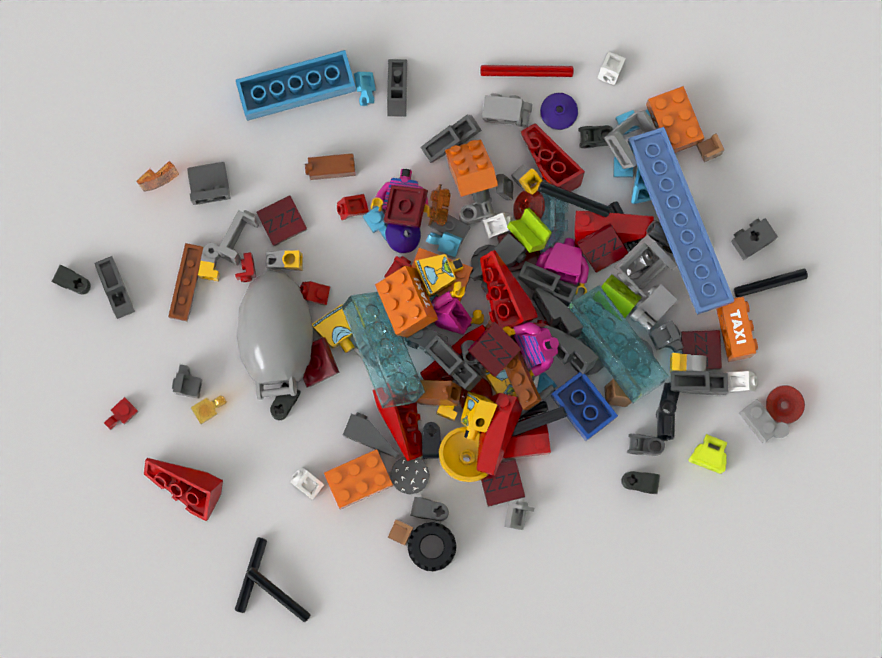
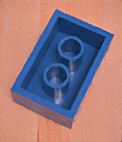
M581 372L551 394V398L558 407L562 406L565 408L566 417L585 441L589 440L618 417L586 374Z

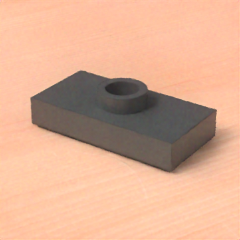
M497 174L498 186H496V193L506 200H513V181L504 174Z
M438 208L428 226L442 234L448 232L463 238L462 242L471 228L469 225Z

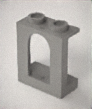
M645 110L633 113L604 137L623 169L634 167L637 165V162L622 135L633 126L640 127L643 133L656 130Z
M238 210L217 250L221 258L237 266L241 261V257L233 248L246 223L256 228L259 226L253 213L244 210V212Z
M646 235L614 267L619 271L617 276L624 283L628 281L630 283L628 287L635 294L639 292L645 297L646 295L642 290L666 266L673 270L677 264L650 236ZM649 247L657 255L658 259L639 277L629 278L627 276L628 267Z

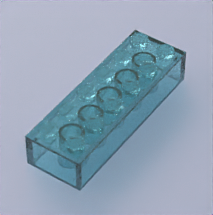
M600 285L570 303L568 308L583 326L580 335L599 357V360L633 404L661 386L669 378V375Z
M379 293L351 295L342 305V310L382 408L415 403L425 391L402 336L395 334Z

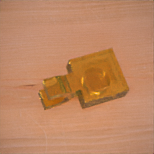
M222 395L211 402L209 398H205L192 406L191 409L199 423L203 424L218 415L215 409L223 406L227 401Z

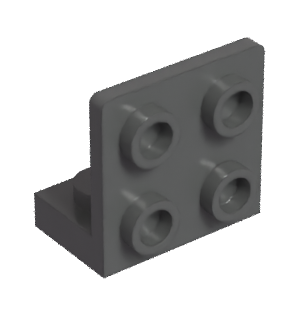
M224 162L187 168L191 190L189 194L193 205L231 199Z

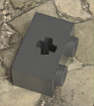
M758 218L749 224V229L746 231L741 229L734 234L735 238L731 242L743 260L778 238L766 218L761 221ZM751 234L752 236L756 235L757 239L752 241L750 239Z

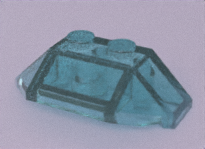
M541 193V221L551 231V235L544 249L540 250V253L553 247L555 243L563 238L565 231H568V220H565V213H568V203Z

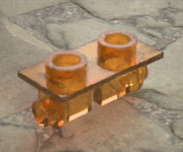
M439 184L430 196V201H432V207L429 208L430 216L428 217L430 218V226L434 221L440 226L445 225L447 222L449 209L442 208V206L449 207L451 193L449 189L441 190L442 184Z

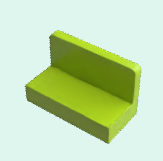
M530 208L525 209L521 219L510 221L507 226L529 253L544 249L551 235L548 227Z
M612 274L594 296L597 301L622 320L628 316L642 298Z

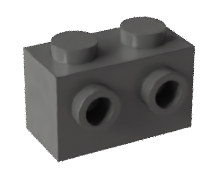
M425 327L410 337H405V341L408 342V346L414 349L419 347L425 350L424 348L436 335H439L445 342L448 341V337Z

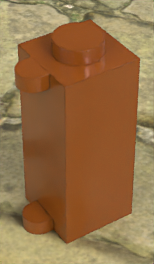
M352 153L309 157L308 163L305 164V173L309 175L310 180L356 176L354 155Z
M414 380L413 385H409L408 390L410 392V399L420 405L458 406L462 387L452 381Z

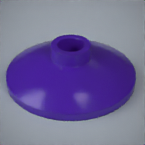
M554 93L545 98L541 105L540 114L543 122L548 127L555 130H563L572 126L576 121L578 107L571 96L565 93ZM562 107L563 111L559 113L556 111V108Z
M388 224L385 236L388 245L394 251L409 253L418 246L421 232L418 227ZM405 230L408 233V237L404 235Z

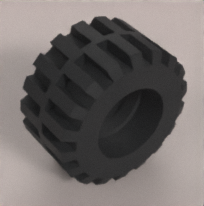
M427 522L419 525L411 533L408 540L409 556L417 567L425 571L442 570L451 563L455 556V537L451 530L441 523ZM429 535H435L443 542V552L437 558H427L421 552V542Z

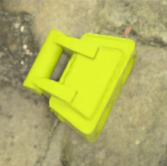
M706 434L703 444L697 445L688 461L722 474L725 472L727 455L724 453L727 442ZM710 443L720 448L719 450H716L714 448L708 447V444Z

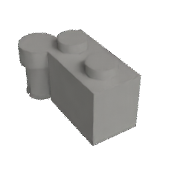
M492 93L491 96L485 95L482 118L485 122L515 125V122H517L516 126L522 127L524 125V127H528L529 113L532 112L533 104L524 102L521 97L516 95L502 97L500 94Z
M662 284L658 287L653 286L647 293L649 297L645 301L641 299L634 307L636 309L635 312L630 316L634 322L637 321L647 332L678 300Z
M758 399L739 413L762 443L767 442L773 436L783 438L789 434L788 425L784 422L776 423Z

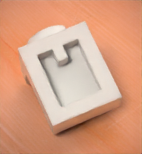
M608 51L598 79L615 85L626 58Z
M500 213L483 220L488 237L494 238L511 232L507 226L510 221L515 219L510 213Z
M727 372L728 392H755L757 377L754 372Z
M303 467L293 474L290 482L312 500L324 486L321 481Z

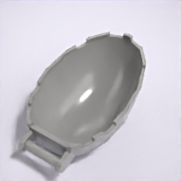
M272 270L257 277L249 284L238 314L237 342L239 352L246 370L256 382L258 400H262L264 397L288 394L296 396V382L303 378L306 367L309 365L311 346L313 345V327L309 306L302 296L300 287L287 274ZM289 382V387L265 390L263 388L264 385Z

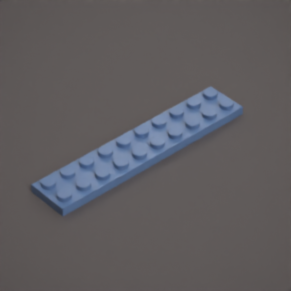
M662 127L628 138L629 146L636 158L637 166L697 315L733 303L734 298L665 128Z

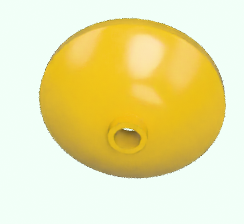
M467 427L456 428L450 431L440 444L439 460L443 469L451 477L463 482H475L485 478L489 474L476 470L480 431H478L475 440H470L464 437ZM467 457L470 461L466 462L463 458Z

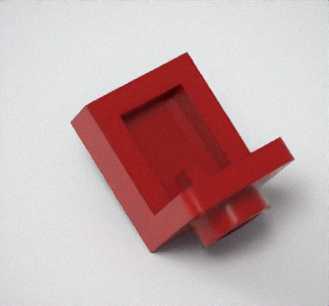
M312 281L302 282L300 291L306 301L327 305L330 286Z

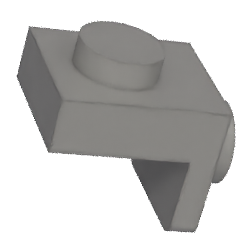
M646 249L630 264L627 269L629 276L654 263L651 251Z
M517 501L516 504H508L504 527L523 530L526 511L534 512V508L528 507L527 502Z

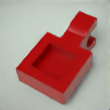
M124 397L111 409L114 415L109 417L104 424L110 430L119 421L125 425L138 413V410Z

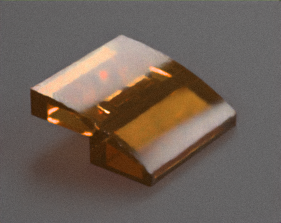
M168 161L157 173L149 169L136 182L146 192L169 183L179 173L176 167Z

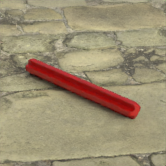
M481 65L480 74L481 76L573 77L574 68L573 66Z

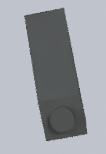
M388 59L387 116L406 117L407 59Z
M509 233L493 249L496 250L508 268L514 266L517 262L521 263L527 256L525 254L527 252L526 248ZM481 264L470 275L474 281L483 278Z
M358 412L356 415L351 413L343 437L397 458L398 453L373 424L366 420V415Z

